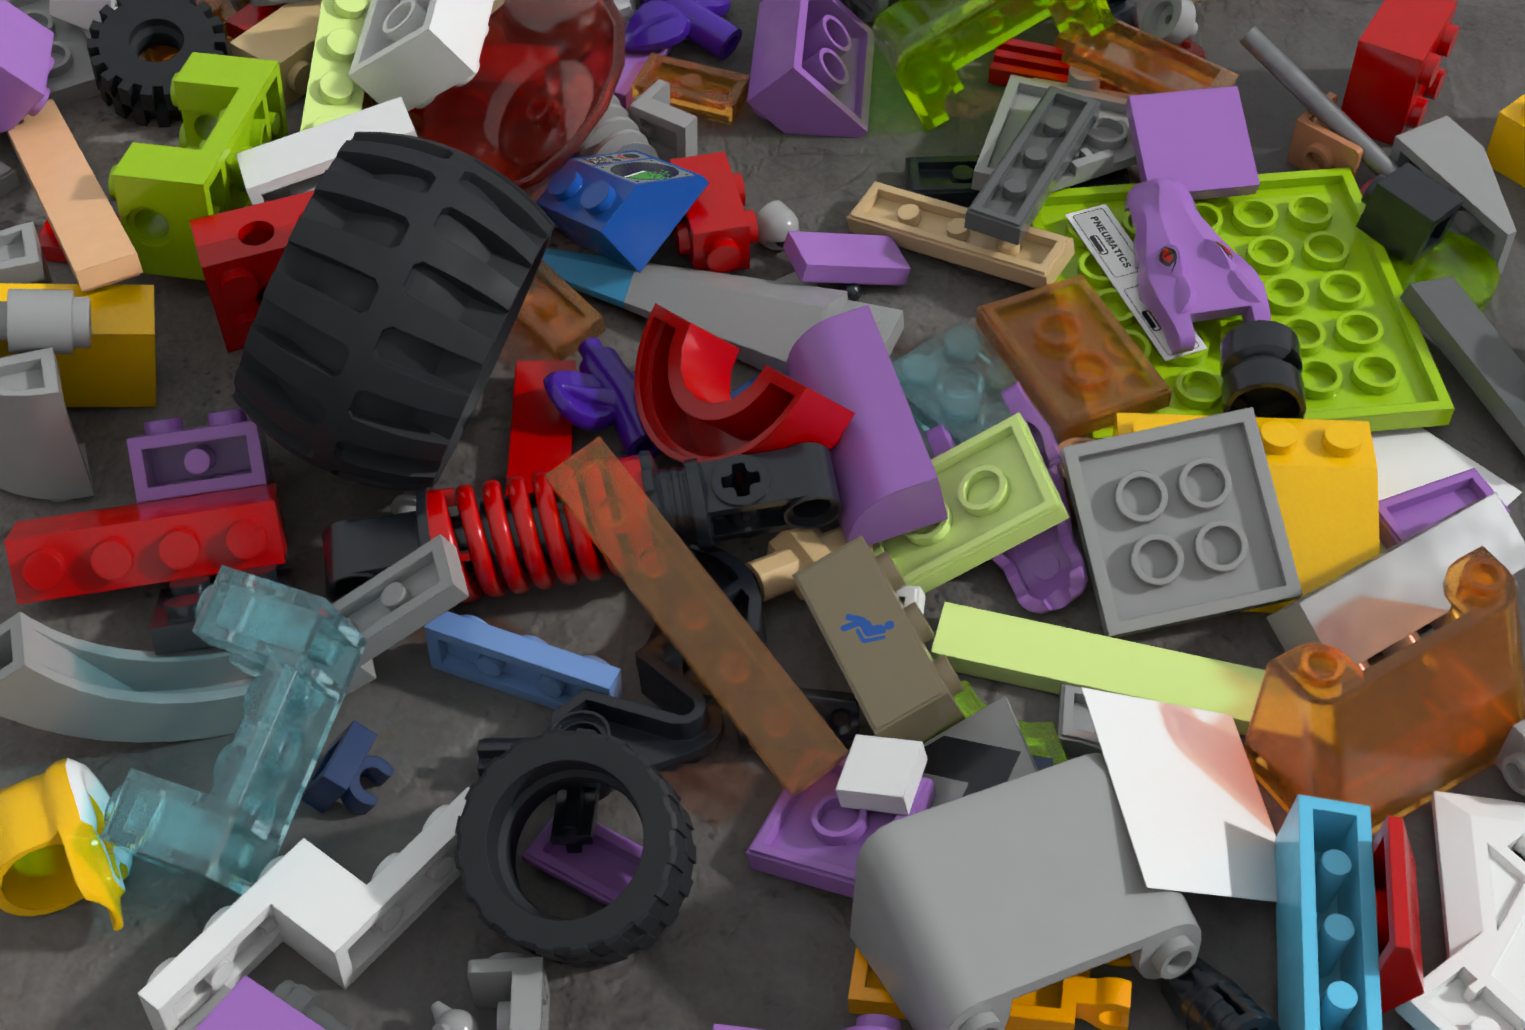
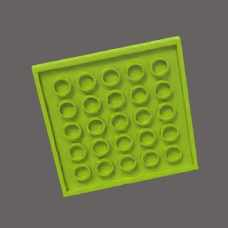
M1350 167L1258 174L1260 186L1255 194L1194 200L1201 217L1258 274L1265 286L1271 321L1286 325L1297 334L1301 346L1303 367L1301 375L1304 381L1306 398L1304 419L1369 421L1371 432L1449 425L1455 408L1415 317L1400 299L1404 291L1386 249L1379 242L1356 227L1366 205L1361 202L1362 194ZM1139 183L1067 188L1051 192L1031 224V227L1073 238L1075 254L1050 290L1044 292L1085 436L1094 440L1112 437L1116 413L1204 416L1223 413L1221 392L1223 378L1220 376L1219 361L1221 340L1230 330L1243 324L1242 315L1192 322L1194 330L1208 349L1167 361L1163 359L1065 216V214L1106 204L1134 243L1136 228L1133 226L1130 211L1125 212L1124 205L1127 193L1134 185Z

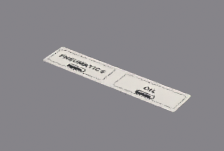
M1106 204L1065 214L1165 361L1208 349L1194 330L1195 346L1193 351L1176 354L1171 352L1162 327L1151 311L1139 299V286H1136L1139 268L1135 269L1134 243Z

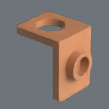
M1329 92L1327 96L1336 104L1338 95ZM1309 110L1297 118L1286 162L1303 171L1350 167L1356 180L1363 155L1362 148L1333 133L1320 121L1316 124L1317 118Z

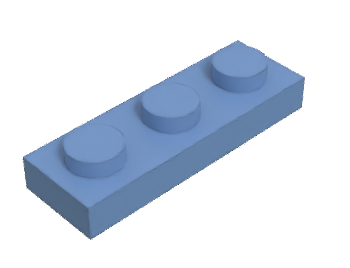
M446 611L424 626L431 668L555 710L584 689L623 699L621 669L611 666L597 656H581L551 646L539 637L528 634L518 635L488 625L482 619L468 614L458 615Z

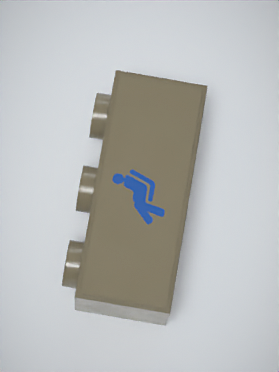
M860 535L792 575L875 736L922 741L924 744L966 719L954 696L965 691L945 654L933 660L925 643L933 639L935 635L916 602L906 607L901 602L896 591L905 587L906 583L887 550L875 556L863 536Z

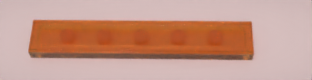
M600 436L545 475L550 487L792 799L848 757L849 751Z

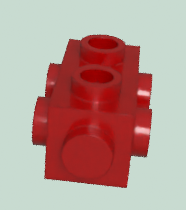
M725 151L669 159L671 164L703 175L709 182L673 229L678 255H687L691 269L723 273L749 269L750 245L758 243L759 235L753 209L744 210L743 207L746 204V195L741 173H732Z

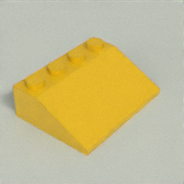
M1116 413L1112 437L1207 416ZM1256 417L1303 594L1301 597L1380 553L1378 468L1369 421ZM1296 600L1241 612L1274 613Z

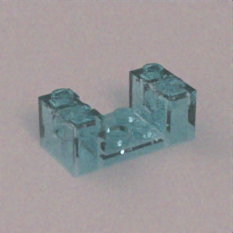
M222 565L214 583L209 585L199 598L196 607V624L192 632L207 644L227 650L231 654L228 659L230 663L241 672L256 678L251 682L245 694L243 702L244 717L232 743L222 749L216 760L213 770L214 786L211 793L208 795L130 768L124 784L113 792L107 803L104 814L105 826L100 838L156 868L241 897L257 882L262 870L279 853L368 641L326 598Z

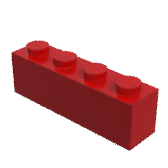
M278 483L17 521L4 540L17 605L286 563L288 548Z

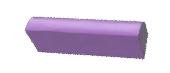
M869 305L832 316L812 326L792 347L787 359L786 371L788 377L855 413L842 433L839 443L830 451L842 505V512L838 517V521L846 543L862 535L867 544L872 545L947 520L948 516L937 474Z

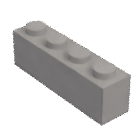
M1497 492L1459 508L1266 618L1300 678L1318 682L1331 679L1334 685L1342 687L1372 671L1367 659L1375 654L1382 652L1385 659H1389L1420 643L1422 640L1417 630L1430 623L1434 631L1468 615L1470 611L1465 602L1478 595L1483 603L1517 586L1518 584L1513 574L1525 568V541Z

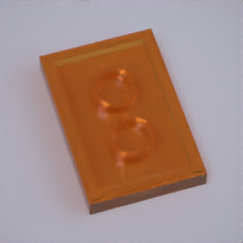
M1082 274L977 307V325L1061 442L1114 425L1116 413L1148 414L1170 405L1172 390Z

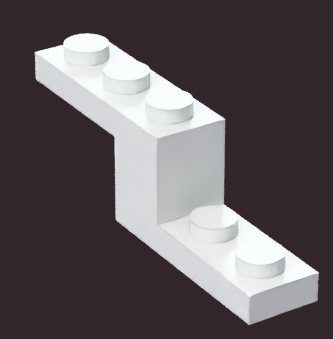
M467 787L449 805H441L433 811L426 820L422 831L400 853L395 852L387 856L376 868L372 880L367 885L305 838L285 856L281 855L270 861L251 888L235 903L218 910L209 919L203 932L177 957L169 958L161 963L151 974L147 985L138 992L153 1030H175L221 986L225 984L232 990L245 975L250 974L282 942L286 943L346 990L461 875L460 871L456 869L454 851L457 850V834H455L458 816H461L466 803L464 798L470 788Z

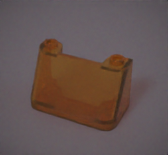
M1484 546L1460 557L1448 567L1442 586L1444 596L1451 604L1443 627L1371 667L1361 671L1347 655L1337 648L1323 643H1306L1297 646L1268 662L1243 747L1254 777L1287 813H1289L1298 794L1368 805L1371 808L1373 835L1379 831L1387 815L1404 817L1431 801L1433 791L1446 792L1494 764L1512 726L1525 719V664L1515 578Z

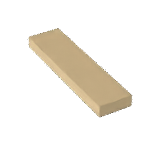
M876 181L847 216L849 231L852 233L892 236L898 247L1047 292L1075 254L1073 238L1030 226L1020 244L1015 245L964 228L966 211L968 210L966 207Z

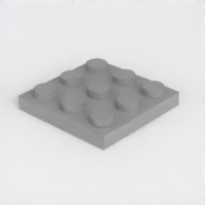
M1253 407L1062 447L1060 451L1061 461L1105 636L1113 638L1124 637L1297 600L1303 595Z

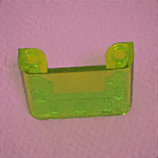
M900 0L879 14L874 22L872 33L875 42L925 131L928 132L949 120L944 106L946 96L951 89L954 93L964 89L956 73V70L1049 16L1060 33L1069 28L1067 22H1077L1082 24L1092 37L1116 22L1106 0Z

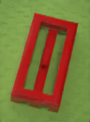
M1000 37L998 49L995 51L994 60L989 68L988 83L1007 86L1011 74L1031 79L1039 78L1067 83L1071 64L1086 60L1096 63L1101 68L1103 55Z

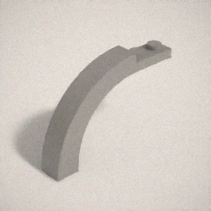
M439 534L333 604L311 617L295 623L294 632L255 638L236 644L208 649L155 655V651L131 650L99 645L53 630L24 613L18 612L0 624V716L33 728L67 736L101 741L142 743L195 740L245 732L316 710L376 679L372 660L374 657L469 597L457 548Z

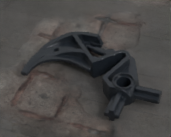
M695 544L687 548L679 547V549L672 550L669 572L660 573L659 570L649 572L657 581L661 593L660 615L645 646L635 652L642 694L662 710L584 689L552 712L551 724L547 730L560 728L562 731H576L577 728L595 730L599 735L606 737L612 735L626 742L637 754L641 753L658 771L677 764L697 763L709 756L710 751L722 740L725 729L722 709L726 706L728 699L726 683L738 657L736 649L739 642L745 641L744 663L745 665H750L752 672H764L767 644L762 597L750 569L740 559L713 545L711 549L699 550ZM693 575H699V576H700V577L695 578V579L689 578V577H691V576H693ZM716 651L707 672L698 676L684 677L683 674ZM483 738V740H479L477 746L479 756L477 770L479 777L485 771L483 768L495 756L500 757L511 749L510 745L523 738ZM581 783L556 792L557 799L550 838L553 845H566L567 853L574 854L582 853L583 845H593L598 802L607 797L614 788L601 783Z

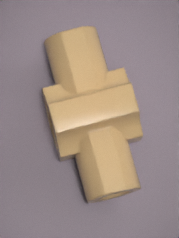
M841 527L823 534L818 528L784 530L769 541L766 556L747 562L745 565L750 569L757 583L762 602L790 591H794L800 600H805L792 575L845 545L846 541Z

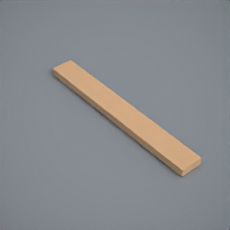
M53 98L48 99L38 114L33 117L27 114L12 130L6 131L81 291L87 292L139 276L140 273H143L134 246Z

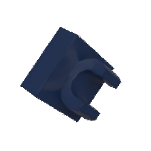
M354 720L330 744L299 799L319 812L324 813L336 800L341 798L343 804L350 811L361 815L367 814L379 799L362 788L360 777H366L373 783L381 786L394 772L393 767L385 759L372 755L366 756L378 734Z

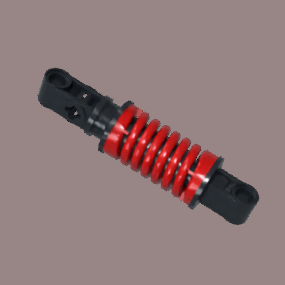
M804 442L788 446L784 449L749 455H733L725 459L701 463L698 462L697 458L684 460V465L681 468L671 467L669 470L658 469L649 450L639 451V455L607 461L604 466V480L600 467L596 463H586L581 468L582 484L579 485L576 473L570 467H562L557 471V488L553 489L548 472H535L531 478L532 493H528L526 481L522 476H511L506 483L508 497H503L501 484L497 480H486L482 484L484 501H480V511L478 510L474 489L469 484L459 485L455 492L454 487L445 489L418 488L416 492V511L369 519L341 520L329 525L323 531L326 595L331 601L336 602L439 534L457 548L469 597L459 604L478 601L483 593L491 598L502 597L508 587L516 594L527 593L532 583L542 590L551 589L555 586L557 577L562 584L568 586L577 584L582 573L590 581H599L605 576L607 567L617 577L627 576L632 566L634 573L658 570L660 573H666L670 571L672 550L679 549V547L687 548L695 544L699 550L711 549L713 542L737 538H752L761 534L796 528L812 529L833 522L841 514L842 505L831 453L822 444ZM737 472H742L743 482L737 483ZM457 506L459 515L450 516L448 507ZM749 511V521H744L743 512Z

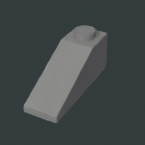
M1447 115L1395 136L1390 153L1392 160L1400 167L1407 162L1464 200L1446 235L1492 277L1502 274L1517 230L1484 146Z

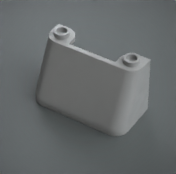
M1101 753L1085 754L892 821L877 829L867 838L860 848L857 857L850 938L914 1030H1005L1013 999L1128 954H1131V963L1146 979H1173L1182 975L1191 966L1196 964L1201 944V929L1182 892L1146 887L1104 756Z

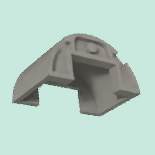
M33 221L0 231V283L53 284ZM50 347L0 358V489L29 498L65 502L71 499L95 496L88 451L85 443H78L64 402L59 366L53 348Z

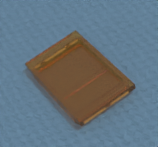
M1087 5L1068 22L1067 26L1057 36L1053 45L1064 51L1062 60L1065 63L1134 95L1235 86L1239 74Z

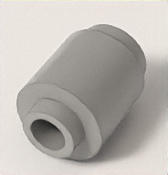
M8 289L7 301H0V340H7L9 353L19 354L50 347L53 348L55 354H74L75 348H91V298L74 296V290Z

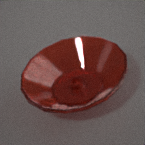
M509 0L503 3L490 15L488 22L489 31L484 38L478 72L467 84L447 89L438 94L426 106L423 114L422 138L455 148L484 162L503 174L522 190L540 183L585 146L609 108L625 65L626 24L613 0Z

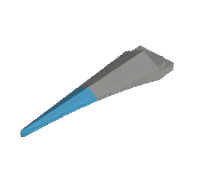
M548 248L536 273L538 277L583 292L645 318H649L656 303L739 348L736 359L761 371L768 365L786 376L787 359L795 342L812 326L832 316L869 305L889 357L904 329L903 310L848 300L847 291L654 263H647L639 273L603 256Z

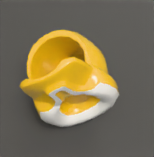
M66 758L52 763L43 774L1 789L0 909L15 916L32 917L65 909L85 898L88 901L96 902L106 907L113 930L116 932L120 931L124 926L121 896L126 892L123 880L129 875L133 851L115 804L92 771L86 765Z

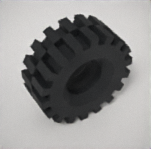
M116 0L118 8L115 10L106 4L99 11L101 22L92 21L89 28L91 38H87L89 58L96 85L101 92L103 101L108 107L114 104L116 114L124 119L133 112L135 122L139 125L148 126L150 118L157 119L159 128L171 127L170 118L180 117L183 123L181 110H178V106H174L171 101L170 87L172 78L175 73L180 72L192 52L228 55L226 37L219 16L213 17L212 7L204 0L198 6H196L195 0ZM155 46H171L180 50L173 58L162 62H149L139 58L141 53Z

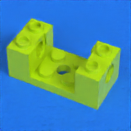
M192 52L180 72L174 74L170 87L172 104L178 106V110H181L183 119L179 131V147L132 142L120 162L112 167L108 180L109 194L117 202L120 223L138 254L144 274L205 280L189 221L252 205L244 185L236 153L289 135L279 61Z

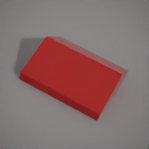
M1387 815L1372 842L1382 1014L1424 994L1416 863L1403 818Z

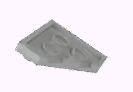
M1011 74L975 166L971 189L978 191L982 189L1049 86L1101 102L1097 121L1052 192L1136 165L1137 161L1125 108L1127 98Z

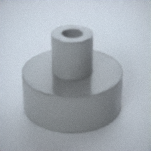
M1152 0L1146 8L1142 20L1144 36L1164 48H1174L1184 40H1191L1198 30V24L1195 21L1196 9L1191 0Z

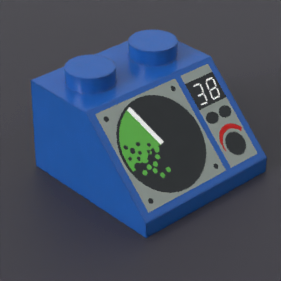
M632 150L569 159L564 167L551 177L548 187L536 203L574 244L640 273L709 182L703 175L643 152Z

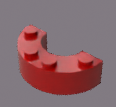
M655 303L638 347L634 375V392L643 428L659 450L684 464V460L697 458L698 462L701 463L725 459L733 455H749L784 449L788 446L804 442L822 444L830 451L837 446L842 433L853 418L854 412L768 365L764 367L750 387L731 399V371L740 349ZM742 472L736 473L737 483L743 482Z

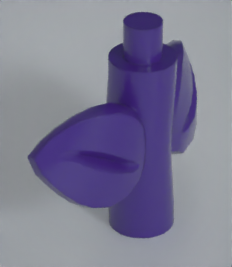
M639 0L642 6L635 11L629 20L624 35V50L644 52L674 46L686 38L718 59L725 60L738 46L742 37V30L721 17L729 12L731 0Z
M588 338L579 345L578 352L583 359L579 366L580 372L569 370L551 372L544 378V387L550 400L562 416L574 426L585 431H603L613 424L627 456L639 455V451L649 450L652 457L655 458L662 452L650 440L639 418L634 392L635 370L631 373L618 353L613 348L603 347L598 338Z

